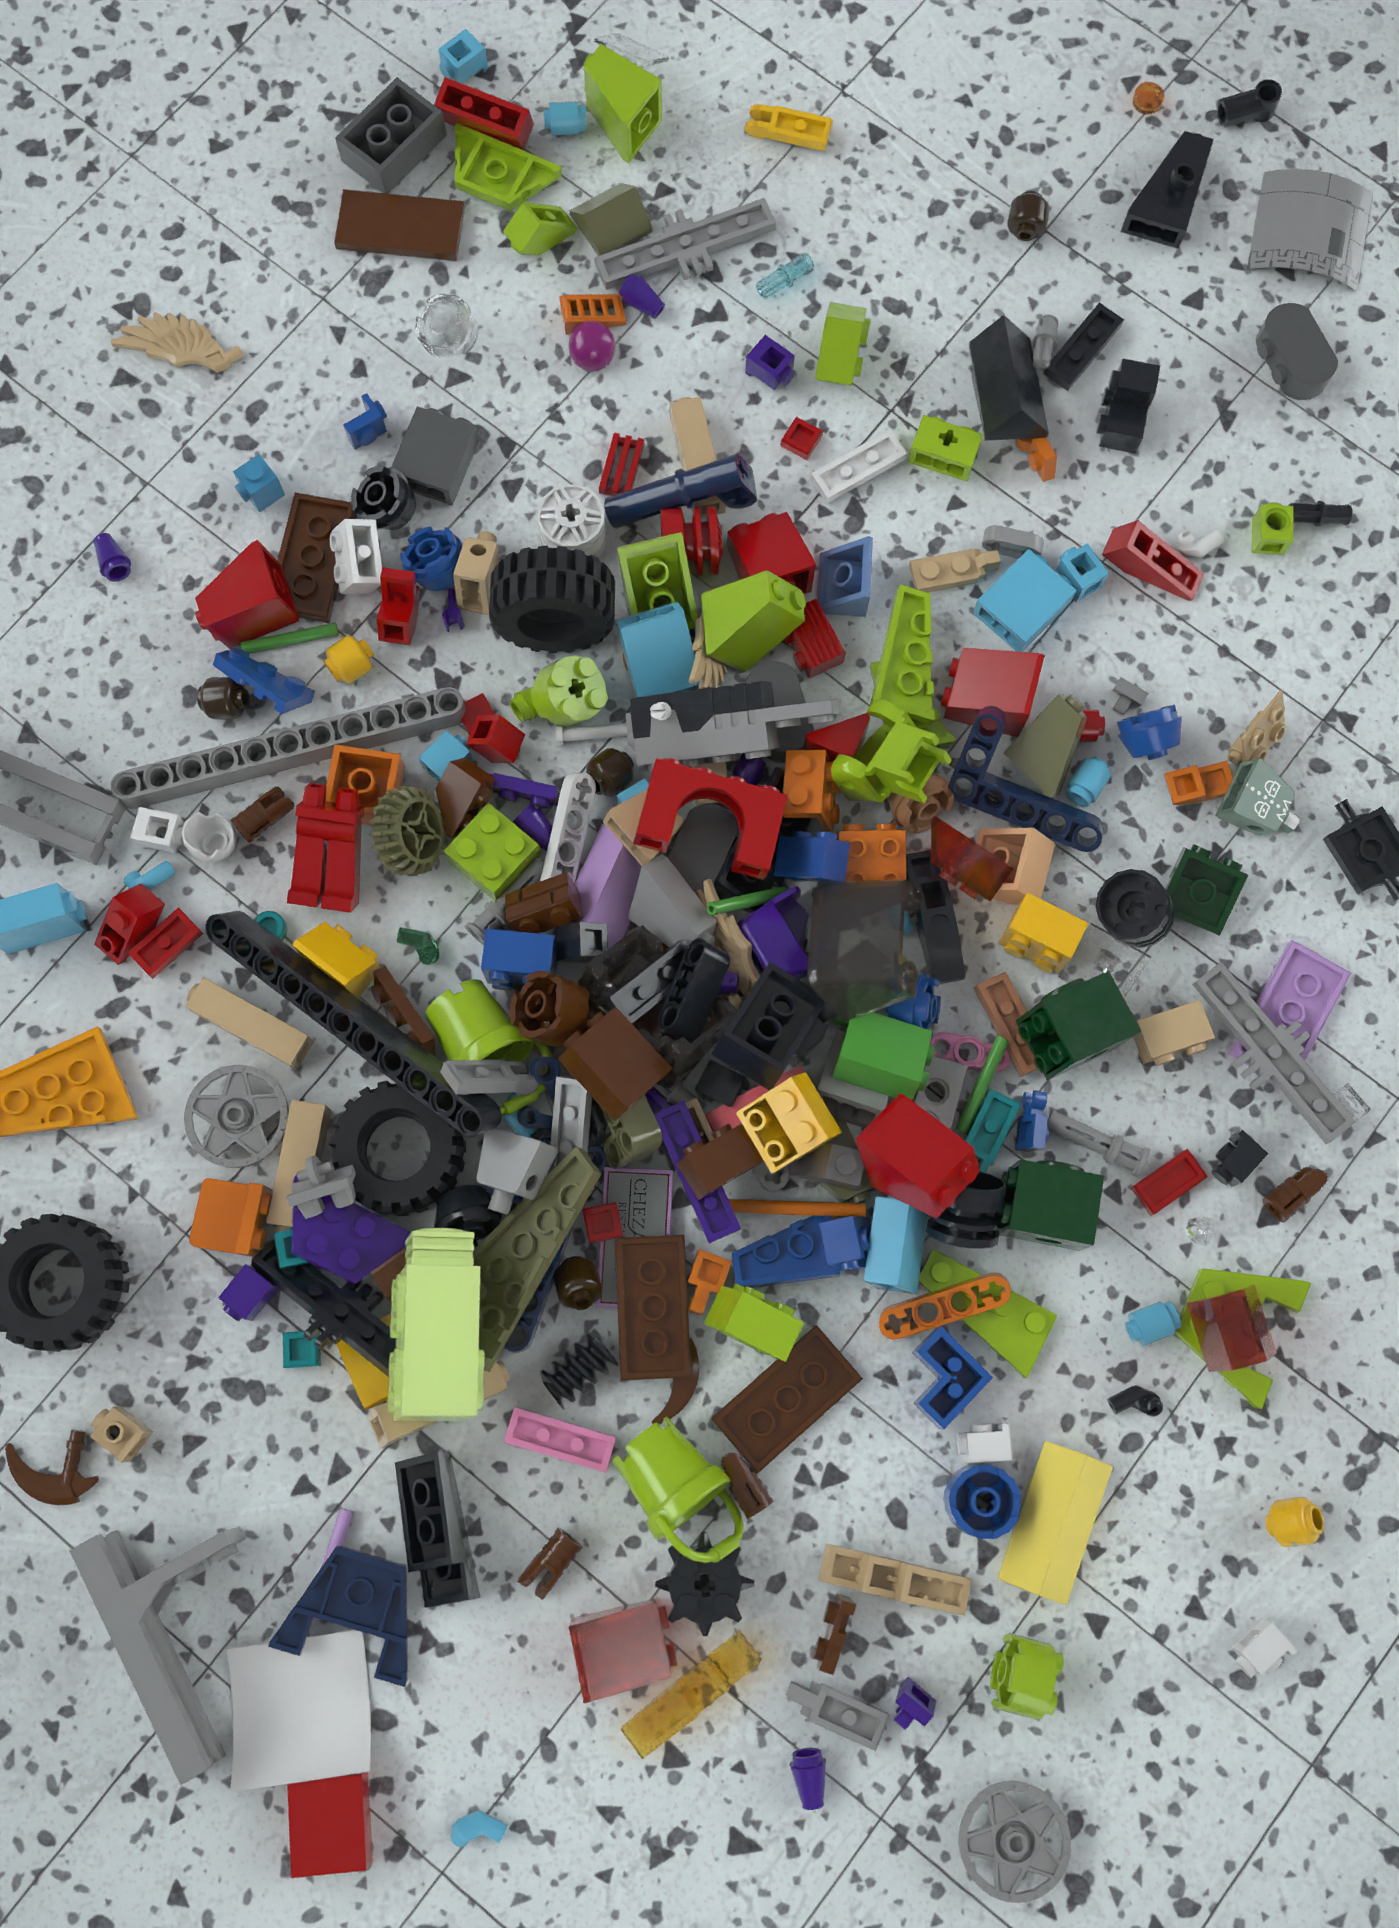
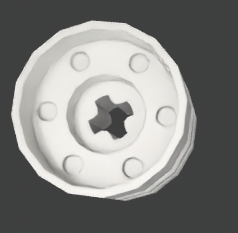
M565 484L553 488L542 498L537 512L541 546L548 545V548L563 546L573 551L578 549L584 551L585 555L589 556L592 554L599 559L606 547L605 511L600 498L591 489L578 484Z

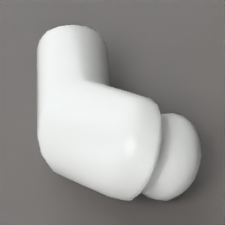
M1218 530L1212 531L1202 539L1195 538L1194 534L1189 531H1182L1177 536L1176 547L1182 554L1204 557L1223 544L1224 537Z

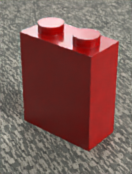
M368 1772L287 1784L291 1878L367 1871L373 1862Z

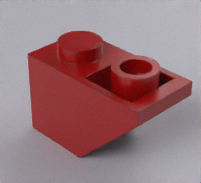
M141 883L114 896L94 945L116 964L123 963L130 956L127 952L156 927L165 903Z

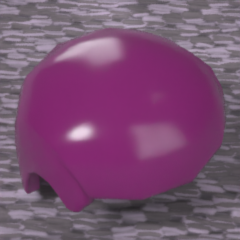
M585 320L571 331L568 345L569 353L575 365L585 371H600L606 368L613 359L615 353L614 336L607 326L597 320Z

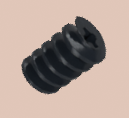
M589 1333L584 1335L587 1343L586 1347L577 1342L573 1344L575 1356L566 1351L562 1353L564 1365L555 1360L551 1362L553 1374L543 1369L540 1371L542 1383L563 1410H565L562 1401L563 1397L572 1403L576 1401L573 1392L574 1388L582 1393L587 1392L585 1379L593 1384L598 1383L596 1370L605 1375L609 1374L607 1361L616 1366L619 1365L602 1341Z

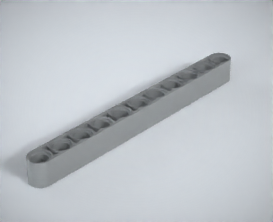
M452 687L441 688L121 771L113 777L111 790L127 808L139 809V807H146L332 758L334 745L369 749L453 727L462 723L461 718L465 714V703L457 689ZM448 703L458 704L452 711L443 710V707ZM417 711L426 712L425 716L421 719L415 720L411 718ZM383 720H394V723L388 728L379 727ZM352 728H362V731L358 735H348L349 731ZM323 735L330 736L327 743L316 744L319 737ZM298 744L295 751L291 753L284 752L288 745ZM266 752L262 760L252 761L256 753ZM234 760L230 768L226 770L220 769L225 761ZM201 768V772L197 777L188 778L192 770ZM169 777L165 785L156 787L160 778ZM136 785V789L132 794L124 795L125 790L129 786Z

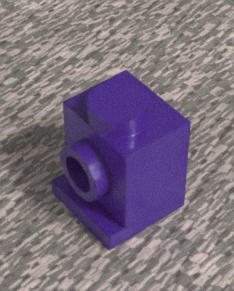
M764 335L746 356L745 373L749 376H755L775 391L780 384L785 387L792 380L795 374L793 369L795 355L767 335Z

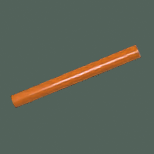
M728 1199L734 1213L837 1217L860 1216L865 1218L867 1215V1204Z

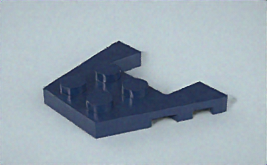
M337 1545L302 1597L288 1614L281 1627L274 1634L268 1647L300 1656L312 1619L316 1618L384 1638L385 1642L373 1678L405 1687L408 1681L407 1565Z

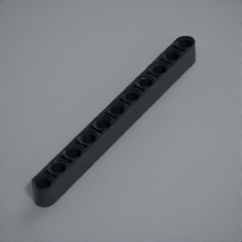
M231 911L213 914L207 919L205 932L212 943L467 1137H475L498 1127L501 1123V1109L494 1100L484 1093L455 1094L440 1073L444 1064L441 1060L246 913Z

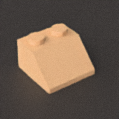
M1035 828L980 829L964 890L1012 905H1019L1027 892L1041 899L1056 843Z

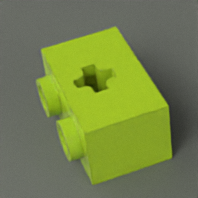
M923 415L911 447L908 463L967 482L983 434L967 426L960 427L947 423L940 417Z

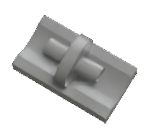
M317 1156L308 1157L306 1159V1169L297 1172L299 1182L292 1184V1194L286 1197L289 1206L297 1205L305 1219H308L323 1212L325 1208L321 1199L323 1196L331 1194L336 1208L353 1204L356 1197L353 1186L356 1172L353 1165L334 1170L331 1161L321 1164Z

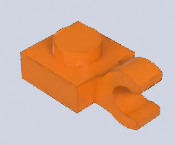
M1046 438L1015 440L1018 449L1029 452L1028 462L1032 471H1037L1043 482L1055 478L1057 455Z
M701 1249L697 1251L687 1279V1284L695 1286V1290L688 1303L689 1312L697 1315L703 1314L710 1292L717 1295L721 1286H724L732 1261Z

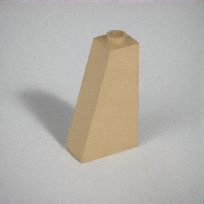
M496 1360L490 1372L483 1371L484 1401L502 1393L508 1388L506 1382L509 1381V1375L502 1361L497 1362ZM388 1402L375 1407L367 1416L381 1449L440 1422L393 1421L394 1412H388Z

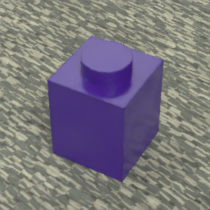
M245 1264L218 1298L226 1304L223 1310L239 1322L242 1318L253 1321L279 1288L251 1267V1265Z

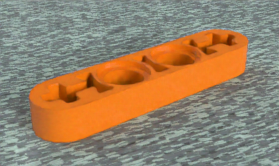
M993 1272L890 1305L880 1314L879 1329L889 1339H902L1006 1304L1010 1298V1283L1002 1274ZM995 1281L997 1286L1003 1285L1005 1287L1000 1290L999 1298H994L992 1293L982 1295L981 1299L984 1303L979 1305L977 1304L976 1293L972 1288L978 1285L979 1293L989 1289V1282ZM963 1291L969 1294L972 1300L970 1306L964 1310L956 1309L951 1303V1297L954 1293ZM925 1302L933 1303L938 1309L936 1318L929 1321L923 1320L918 1314V1307ZM906 1308H912V1316L917 1325L911 1326V1320L909 1319L901 1322L900 1330L895 1331L893 1326H886L885 1323L889 1322L890 1314H895L897 1319L908 1316Z

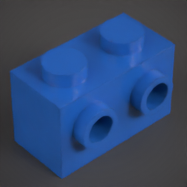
M793 831L792 837L779 836L774 876L795 881L845 883L850 843L837 840V834L821 831L817 832L816 837H813L812 833Z
M849 1216L819 1223L828 1266H839L840 1271L866 1268L868 1250H870L871 1222L869 1217Z

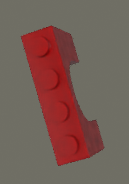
M656 758L633 844L666 853L678 811L684 805L694 800H714L725 805L734 814L739 826V840L731 871L764 880L771 867L788 794L780 793L773 786L762 785L759 787L748 784L746 780L740 777L729 776L726 778L715 775L708 768L697 767L694 769L683 766L675 759L664 758L661 760Z

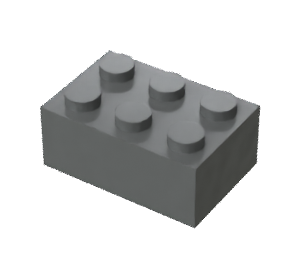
M396 77L335 137L341 161L380 192L388 194L447 134L443 112Z

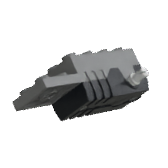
M758 681L751 682V684L742 683L735 684L734 686L727 685L718 688L636 697L630 699L631 705L625 714L628 730L627 742L631 749L635 751L637 766L647 765L648 771H652L656 758L661 760L671 758L680 761L683 766H694L707 763L706 757H712L713 763L739 760L738 753L744 752L746 759L771 756V749L780 748L778 728L801 725V718H808L809 724L834 721L833 714H840L842 710L840 700L775 707L772 682Z

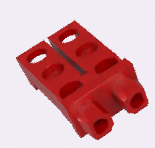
M309 783L305 787L303 800L296 805L295 816H298L296 824L297 837L291 888L288 890L287 903L315 908L321 904L322 909L351 913L359 904L361 818L364 817L365 807L359 806L357 789L339 788L335 803L326 801L327 786Z

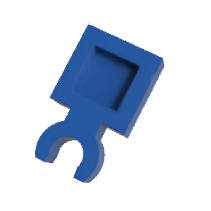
M1033 1090V1093H1023L1022 1106L1024 1115L1018 1116L1015 1150L1024 1152L1045 1150V1143L1049 1136L1047 1127L1048 1115H1043V1110L1047 1104V1092Z

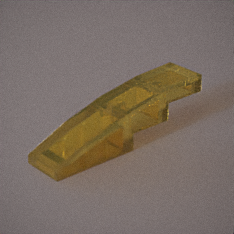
M739 1629L627 1721L620 1730L639 1756L644 1759L696 1719L701 1711L729 1691L734 1683L758 1666L762 1658Z

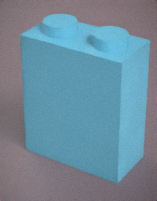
M1028 549L977 600L973 614L1015 651L1023 652L1071 603L1077 590L1067 577L1057 574L1050 568L1044 557L1038 554L1035 555Z
M678 602L615 620L636 697L693 690L694 686L699 685V681L694 684L689 683L695 654L692 650L693 646L685 613Z
M59 883L0 899V949L7 954H11L85 932L84 920L88 919V914L83 901L75 898L71 891L68 892Z
M889 1195L887 1198L876 1197L864 1282L887 1291L917 1294L928 1214Z

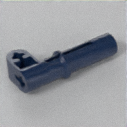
M734 454L687 471L680 468L672 476L607 497L604 501L605 513L611 526L617 529L659 515L660 509L680 508L686 505L690 509L695 506L696 502L713 496H717L730 508H746L757 501L753 469L739 454Z

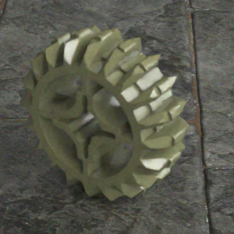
M407 785L386 791L384 796L378 798L379 805L372 808L375 818L369 820L373 825V832L369 835L373 836L375 841L371 848L379 851L377 860L384 862V869H390L393 871V874L400 876H418L419 874L432 871V867L440 863L439 856L445 854L442 845L448 841L444 837L445 827L442 815L439 812V803L434 801V795L427 793L425 788Z

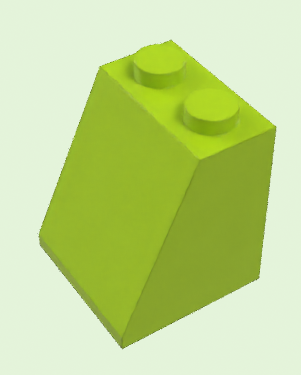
M600 44L594 53H590L586 57L583 64L586 106L622 159L629 163L662 121V79Z
M768 570L701 594L706 655L742 673L753 667L805 621L804 608L806 601L802 590Z

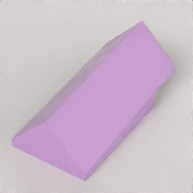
M601 824L575 882L581 897L582 919L568 924L576 922L607 924L608 958L600 959V961L612 964L622 940L626 937L632 923L628 919L642 865L605 824ZM556 928L554 929V931H553V933H552V935L555 936V940H556Z

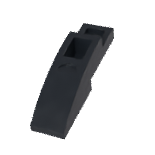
M936 850L906 854V879L917 917L916 928L929 977L938 978L940 984L964 980V962L954 907L945 873L941 872Z

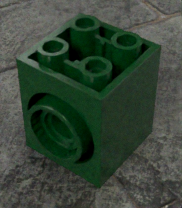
M1109 971L1086 981L1078 978L1056 988L1043 996L1038 1004L1016 1020L1020 1037L1028 1044L1034 1055L1037 1069L1044 1074L1047 1081L1113 1051L1142 1032Z
M1020 1159L1009 1167L1008 1172L1003 1171L1001 1179L1007 1183L1004 1208L996 1212L1001 1221L999 1235L1076 1251L1094 1246L1104 1182L1103 1175L1084 1172L1083 1168L1076 1165L1049 1160L1032 1162Z

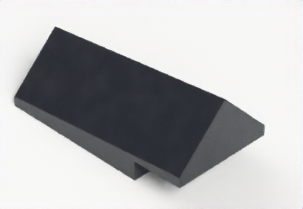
M1003 315L969 342L973 365L972 381L985 441L1048 438L1049 431L1037 369L1033 366L1034 354L1031 339Z
M775 767L766 785L773 786L780 793H783L785 771L780 767ZM782 816L771 867L764 880L731 871L739 840L738 836L714 881V888L719 900L768 890L772 887H782L785 878L774 876L779 836L792 837L793 831L806 832L812 818H784ZM764 904L742 910L752 913L764 906Z
M437 1451L395 1462L408 1573L420 1571L424 1607L481 1598L450 1453Z

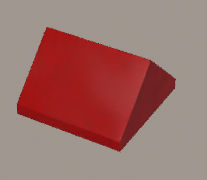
M865 713L806 733L803 750H826L831 761H834L838 754L847 755L855 759L865 740L870 722L869 714Z

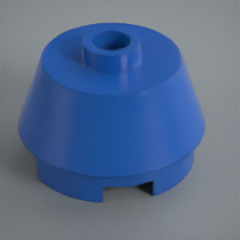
M430 526L411 535L407 539L410 545L405 550V553H400L403 570L415 572L416 582L429 591H442L453 586V573L462 549L460 539L446 527L444 531H433Z
M1175 704L1162 707L1160 710L1134 715L1117 722L1120 734L1117 736L1133 758L1146 755L1148 760L1168 755L1167 749L1180 745L1182 716L1178 717Z
M924 973L895 980L891 992L887 994L885 1001V1012L888 1013V1017L928 1030L931 1023L938 1024L941 996L934 995V986L939 987V979L927 977Z

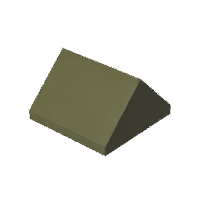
M619 183L569 210L570 216L598 256L626 247L652 232L651 223L636 186Z

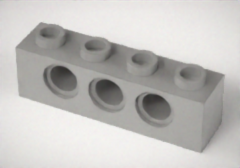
M933 1056L930 1066H924V1070L929 1072L925 1089L930 1086L938 1088L942 1094V1099L939 1102L930 1101L926 1097L924 1089L923 1092L917 1090L913 1102L951 1129L968 1066Z

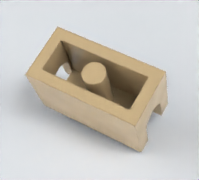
M1201 1000L1137 1020L1142 1032L1133 1037L1143 1064L1154 1061L1156 1066L1174 1061V1054L1186 1051L1187 1056L1207 1050L1205 1044L1215 1038Z

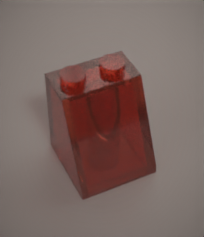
M1255 1284L1187 1303L1208 1372L1237 1370L1266 1362L1277 1354Z
M657 1598L574 1617L568 1626L584 1703L671 1678V1667L678 1666L674 1644H666L664 1629L670 1628L666 1606L659 1607Z

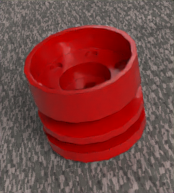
M707 506V521L701 522L699 507H694L692 522L686 523L682 508L660 509L661 537L681 532L687 562H694L697 576L703 575V561H709L710 575H719L723 545L722 528L715 506Z

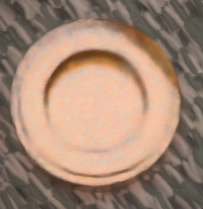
M1154 82L1141 83L1136 88L1132 98L1134 108L1146 115L1156 113L1163 103L1164 91Z

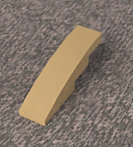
M827 1543L825 1544L818 1580L825 1583L964 1616L972 1581L968 1577Z

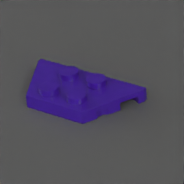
M297 1174L295 1175L292 1184L299 1182ZM331 1194L321 1197L325 1208L317 1216L305 1219L297 1205L292 1208L291 1254L354 1285L406 1246V1239L411 1234V1231L355 1203L342 1208H336Z

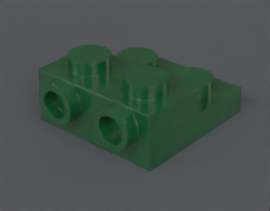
M1193 844L1191 850L1183 847L1165 888L1173 900L1175 917L1220 936L1248 874L1240 871L1243 866L1242 864L1224 857L1222 863L1209 858L1212 852Z

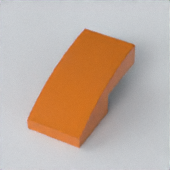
M1227 760L1199 768L1197 765L1164 773L1173 805L1190 804L1224 797L1233 780Z

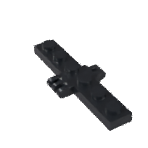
M275 1239L251 1259V1267L312 1315L308 1321L311 1325L303 1335L306 1339L311 1341L321 1332L322 1334L314 1342V1345L319 1349L325 1347L330 1341L337 1344L343 1340L389 1377L390 1352H394V1349H396V1338H391L390 1327L371 1313L382 1301V1294L377 1291L367 1300L366 1298L373 1290V1287L368 1283L364 1284L358 1291L356 1289L363 1280H360L355 1285L347 1282L340 1288L310 1263L280 1269Z

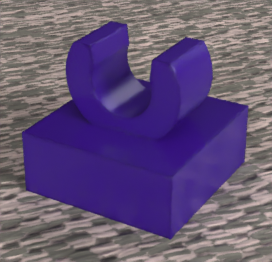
M907 1677L898 1689L895 1703L899 1706L895 1711L897 1715L894 1717V1721L904 1730L909 1727L914 1719L925 1727L934 1716L937 1700Z

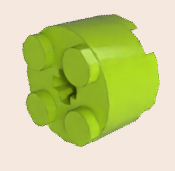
M568 656L545 666L538 671L534 687H531L532 703L538 715L542 719L546 718L551 723L557 724L556 726L567 727L586 721L598 714L608 700L604 677L595 661L589 657Z
M1007 1633L1002 1638L1003 1642L1007 1643L1004 1652L996 1651L992 1665L990 1689L997 1690V1699L992 1700V1706L997 1710L1035 1720L1043 1718L1045 1714L1053 1715L1058 1702V1696L1054 1692L1056 1676L1059 1677L1063 1670V1654L1057 1653L1054 1646L1049 1643Z

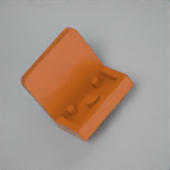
M786 750L783 793L788 795L783 817L817 818L825 832L833 833L834 824H838L840 819L839 805L835 804L836 793H841V790L833 781L831 767L834 761L830 760L826 750Z
M896 823L876 824V830L863 831V824H843V831H835L837 840L850 843L845 883H839V893L842 897H902L905 895L906 830H896Z
M206 1178L201 1185L189 1243L198 1248L254 1257L263 1248L266 1230L264 1225L266 1216L269 1213L272 1189L262 1184L249 1183L247 1185Z

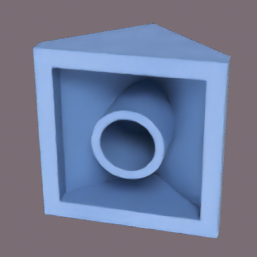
M867 536L820 553L817 600L825 614L866 617L871 589L872 537Z

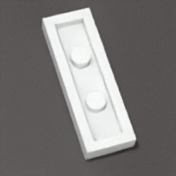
M889 429L812 472L810 480L828 504L906 460L908 453L893 431Z

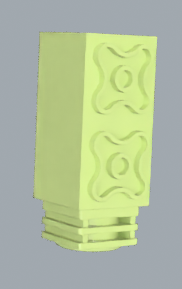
M425 1228L412 1231L406 1239V1264L404 1269L397 1274L396 1279H393L391 1288L390 1337L396 1338V1349H394V1352H390L387 1406L388 1412H394L393 1421H468L477 1416V1410L483 1409L485 1356L484 1350H479L480 1266H474V1232L453 1228Z

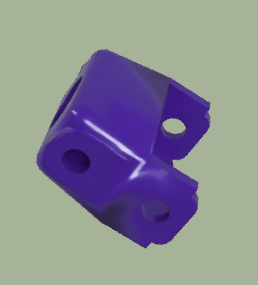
M798 886L792 887L772 898L764 906L737 923L744 937L752 944V958L761 973H763L768 963L771 962L797 979H802L824 968L838 958V949L835 947L828 950L824 938L819 956L811 960L808 959L800 946L809 914L796 901L801 895V890Z

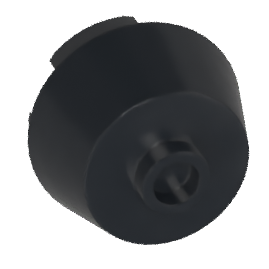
M375 466L363 473L367 477L361 482L358 490L355 488L352 490L351 505L354 512L357 513L359 519L376 520L377 529L397 530L404 527L411 520L416 509V498L406 477L399 470L385 466Z
M463 1185L450 1189L439 1197L434 1228H453L474 1232L473 1245L475 1248L478 1246L477 1240L489 1235L501 1223L502 1213L488 1209L492 1197L484 1187L479 1185Z

